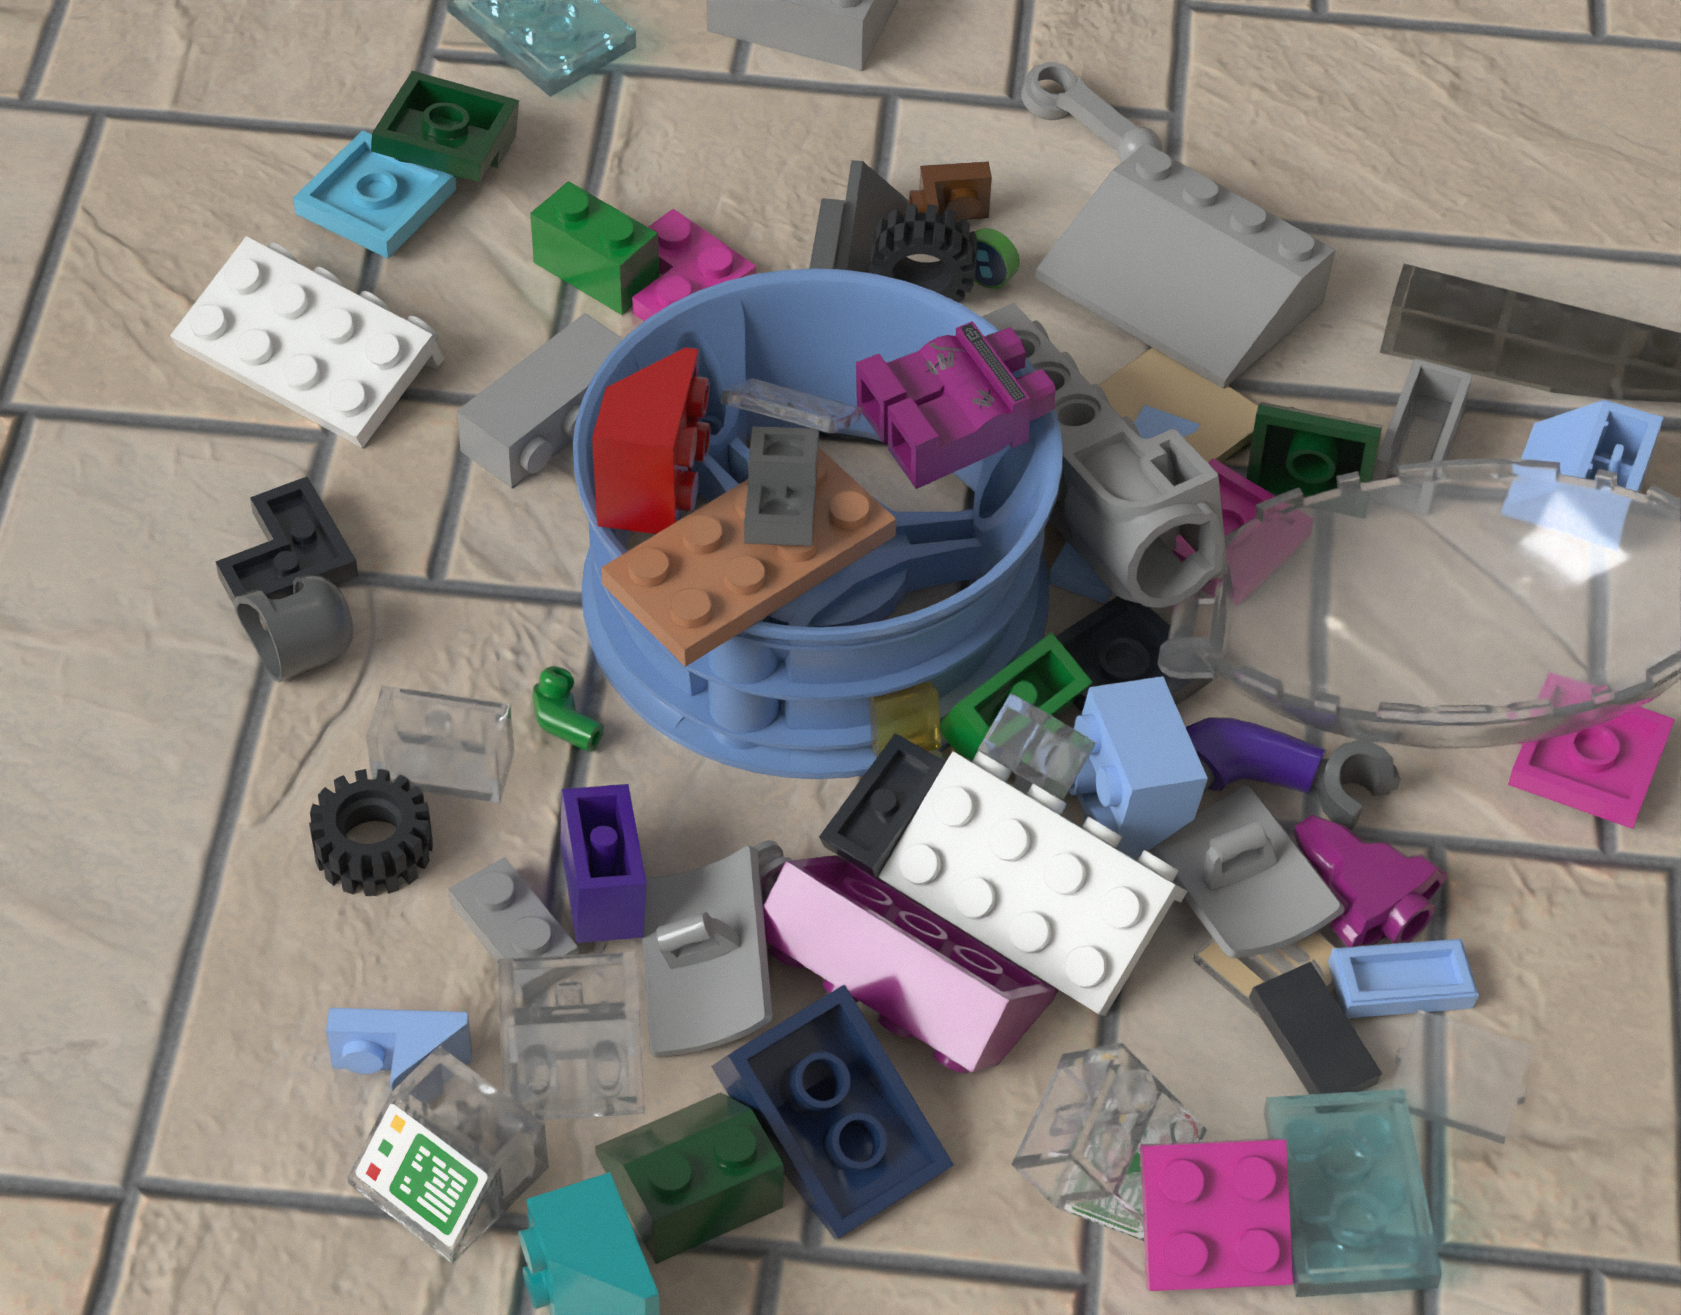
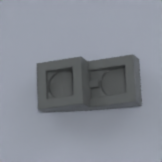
M752 427L748 461V492L744 518V544L812 546L819 429Z

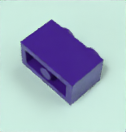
M629 784L562 789L560 845L576 943L644 938L647 882Z

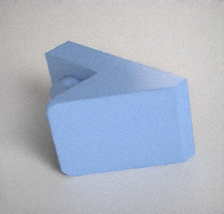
M329 1008L326 1034L332 1069H348L359 1074H372L379 1070H391L390 1084L393 1104L403 1112L409 1110L471 1062L473 1049L468 1012Z

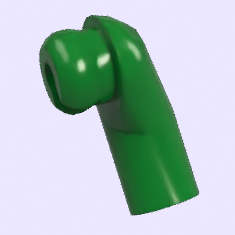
M557 666L545 668L540 673V682L533 686L532 692L537 723L541 729L589 753L594 751L604 732L603 723L575 710L574 697L571 693L575 682L568 670Z

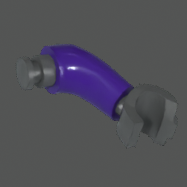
M1208 717L1186 726V730L1208 778L1203 794L1207 789L1222 791L1227 784L1242 779L1265 782L1309 794L1313 787L1319 790V802L1328 818L1352 830L1358 822L1363 806L1350 797L1341 785L1356 783L1369 790L1372 796L1389 795L1390 791L1398 789L1401 781L1398 770L1393 764V757L1383 747L1371 741L1355 740L1344 743L1334 750L1328 759L1324 757L1326 753L1324 748L1284 732L1232 717Z

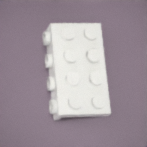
M247 236L170 335L177 348L361 448L366 445L423 366L426 364L433 369H438L445 360L436 342L438 338L437 333L421 319L409 316L405 320L393 314L390 308L372 293L362 291L360 295H357L346 289L343 283L328 270L316 267L312 271L299 264L294 255L284 247L276 243H270L266 247Z
M952 751L878 878L1092 1011L1106 1016L1173 901L1176 900L1181 903L1188 892L1173 883L1179 870L1145 850L1138 861L1117 849L1118 844L1123 838L1121 835L1089 816L1083 826L1080 827L1061 815L1067 805L1066 802L1035 784H1032L1027 794L1006 782L1012 770L984 753L978 751L973 761H970Z

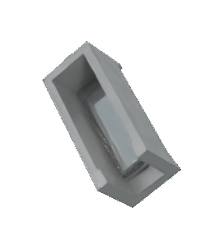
M1414 358L1376 459L1369 500L1428 516L1440 477L1461 419L1464 416L1473 374Z

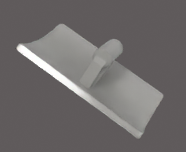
M1248 785L1241 786L1226 798L1197 812L1192 822L1149 850L1152 855L1179 870L1173 883L1188 891L1184 899L1224 954L1230 958L1255 956L1288 946L1323 928L1344 912V905L1255 790Z
M746 845L735 853L701 868L678 874L646 878L645 923L642 945L651 1055L654 1057L672 1056L717 1047L742 1038L768 1024L772 1019L773 1012L757 848Z

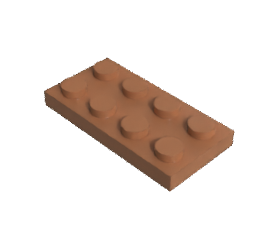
M819 448L812 546L744 544V518L748 492L747 479L602 566V585L686 667L896 536V518Z

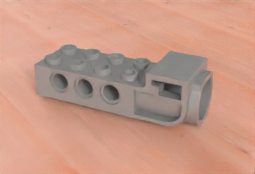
M1015 303L982 316L999 331L1011 327L1021 339L1026 352V358L1035 370L1043 369L1055 385V410L1059 419L1063 444L1062 475L1057 499L1049 521L1106 586L1122 599L1141 603L1146 607L1163 608L1181 603L1197 593L1208 581L1227 573L1218 473L1176 429L1168 430L1149 439L1141 438L1133 421L1127 416L1121 417L1110 406L1102 388L1098 384L1091 385L1079 373L1072 356L1068 352L1061 353L1050 342L1042 324L1037 320L1032 322ZM1179 535L1196 551L1189 555L1183 563L1172 552V550L1177 549L1176 536Z

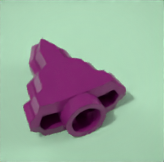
M1310 815L1295 826L1294 836L1298 847L1344 905V912L1331 921L1330 927L1347 947L1371 946L1385 936L1394 944L1409 943L1425 929L1435 912V906L1429 900L1448 878L1447 872L1422 854L1406 856L1388 842H1364L1348 827L1315 815Z

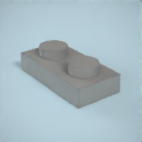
M505 857L448 888L451 906L522 995L579 963L578 946Z

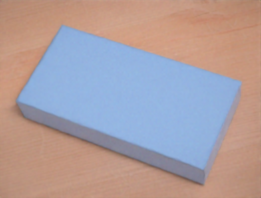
M1462 939L1333 948L1328 959L1339 1004L1347 1018L1473 1009L1479 997Z

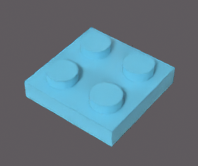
M362 130L293 197L295 214L389 259L457 190L456 179L454 176L442 171L413 163L400 162L392 157L371 152L372 134Z

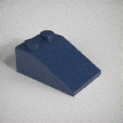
M845 984L731 1052L711 1066L728 1096L752 1109L784 1164V1175L835 1240L954 1166Z

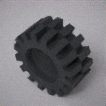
M917 204L906 206V215L904 216L897 208L889 212L888 221L881 218L877 223V229L874 231L869 273L903 280L935 291L960 303L965 299V291L970 293L974 285L978 249L975 231L970 232V223L965 218L955 223L956 212L948 208L943 215H938L937 205L927 204L926 212H918ZM925 254L940 260L936 262H918L907 256Z
M366 769L355 771L356 782L349 784L345 776L342 775L334 779L335 793L324 787L318 794L319 805L312 804L309 826L315 861L319 871L324 870L325 879L333 886L341 879L344 892L354 895L357 885L361 884L364 887L365 896H377L376 885L385 884L388 894L399 890V877L402 876L410 885L418 878L417 866L426 869L430 861L429 851H433V838L428 802H424V795L418 786L410 789L409 778L399 774L394 783H391L389 770L378 769L376 779H368ZM369 821H383L397 828L392 836L377 843H357L346 837V834L352 828Z

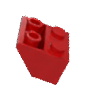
M685 347L606 387L592 436L597 526L657 534L679 521L682 511L693 512L698 490V472H693L695 461H706L711 433L710 423L700 422V418H704L707 411L710 380L709 378L699 377V349Z

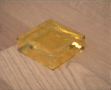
M931 682L917 684L910 688L881 696L869 697L872 752L876 758L895 733L926 751L941 748L938 691Z

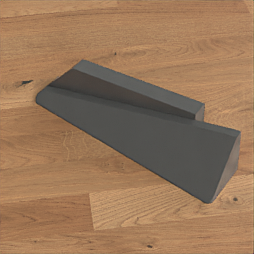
M851 160L846 200L821 199L809 269H839L869 273L873 233L877 229V223L881 218L888 221L889 212L897 208L903 216L906 215V206L909 205V200L864 161Z

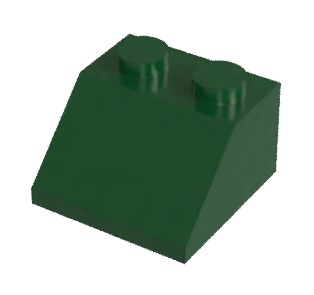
M1261 402L1258 404L1246 479L1287 504L1364 519L1383 425Z
M721 1092L595 1146L597 1158L605 1172L611 1173L622 1203L655 1264L783 1208V1162L752 1109Z

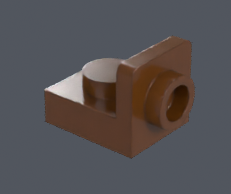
M989 161L920 166L919 190H910L909 205L917 204L918 212H926L927 204L937 205L938 215H943L948 208L956 212V220L963 218L966 220L989 218L992 183Z

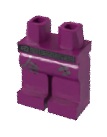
M973 321L957 327L955 336L945 335L937 337L925 344L919 351L886 363L879 353L856 362L857 407L884 444L888 443L889 452L915 489L996 454L1008 444L1011 448L1029 442L1030 421L1055 409L1056 389L1054 383L1043 369H1038L1019 378L1013 376V372L1025 368L1026 352L1021 339L1011 327L984 336Z

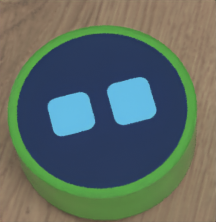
M982 228L975 231L978 249L974 282L986 288L997 289L1004 286L1018 271L1020 265L1019 254L1014 244L1004 234L994 229Z

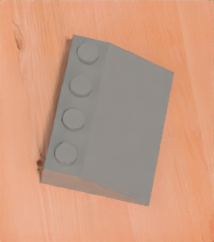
M1146 143L1109 173L1036 268L1034 278L1224 389L1324 303L1336 250Z

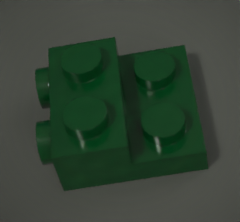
M412 70L373 130L371 152L392 157L400 162L413 163L442 171L457 178H467L480 182L489 166L498 168L516 138L519 100Z

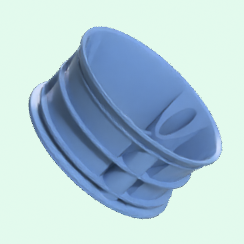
M793 269L753 274L699 290L668 305L646 319L614 348L593 376L583 396L575 423L573 460L574 476L579 498L589 520L590 546L584 563L582 579L583 618L587 636L599 666L612 687L630 708L663 735L699 755L731 767L785 778L835 779L863 776L895 733L914 744L924 738L940 752L951 747L937 727L953 707L1042 640L1045 635L1049 613V580L1046 561L1042 552L1044 528L1055 505L1062 475L1063 444L1059 419L1055 409L1030 421L1029 442L1011 448L1008 444L996 454L952 473L974 491V509L957 512L891 511L877 500L896 518V536L686 667L602 585L601 567L628 551L626 544L630 531L597 526L592 436L606 387L685 347L699 349V377L709 378L710 380L707 411L705 417L700 418V422L710 423L711 433L706 461H695L693 472H698L697 496L702 494L711 502L748 479L750 449L746 447V441L751 440L753 426L819 429V432L862 436L881 441L857 407V361L879 353L886 363L919 351L925 344L937 337L945 335L955 336L957 327L971 321L975 323L984 336L998 332L999 330L962 304L935 291L903 280L851 270ZM1026 358L1025 368L1012 374L1015 378H1019L1036 370ZM978 579L966 589L942 602L911 614L883 621L892 614L904 597L905 592L961 580Z

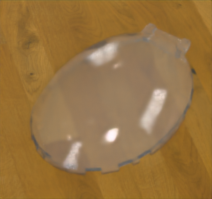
M1504 458L1456 459L1397 465L1398 477L1360 483L1357 471L1337 476L1338 488L1305 498L1298 487L1256 504V517L1224 537L1227 573L1208 581L1197 593L1181 603L1173 605L1168 640L1161 645L1158 657L1160 670L1169 677L1179 679L1221 678L1241 695L1280 716L1321 731L1375 744L1429 750L1485 749L1523 745L1573 734L1613 720L1656 699L1681 680V499L1655 485L1649 488L1647 495L1617 485V473L1598 469L1595 480L1562 475L1560 462ZM1199 604H1214L1209 637H1194Z

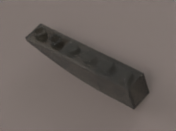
M1403 263L1391 303L1380 353L1409 360L1416 358L1474 375L1553 393L1614 400L1681 403V333Z

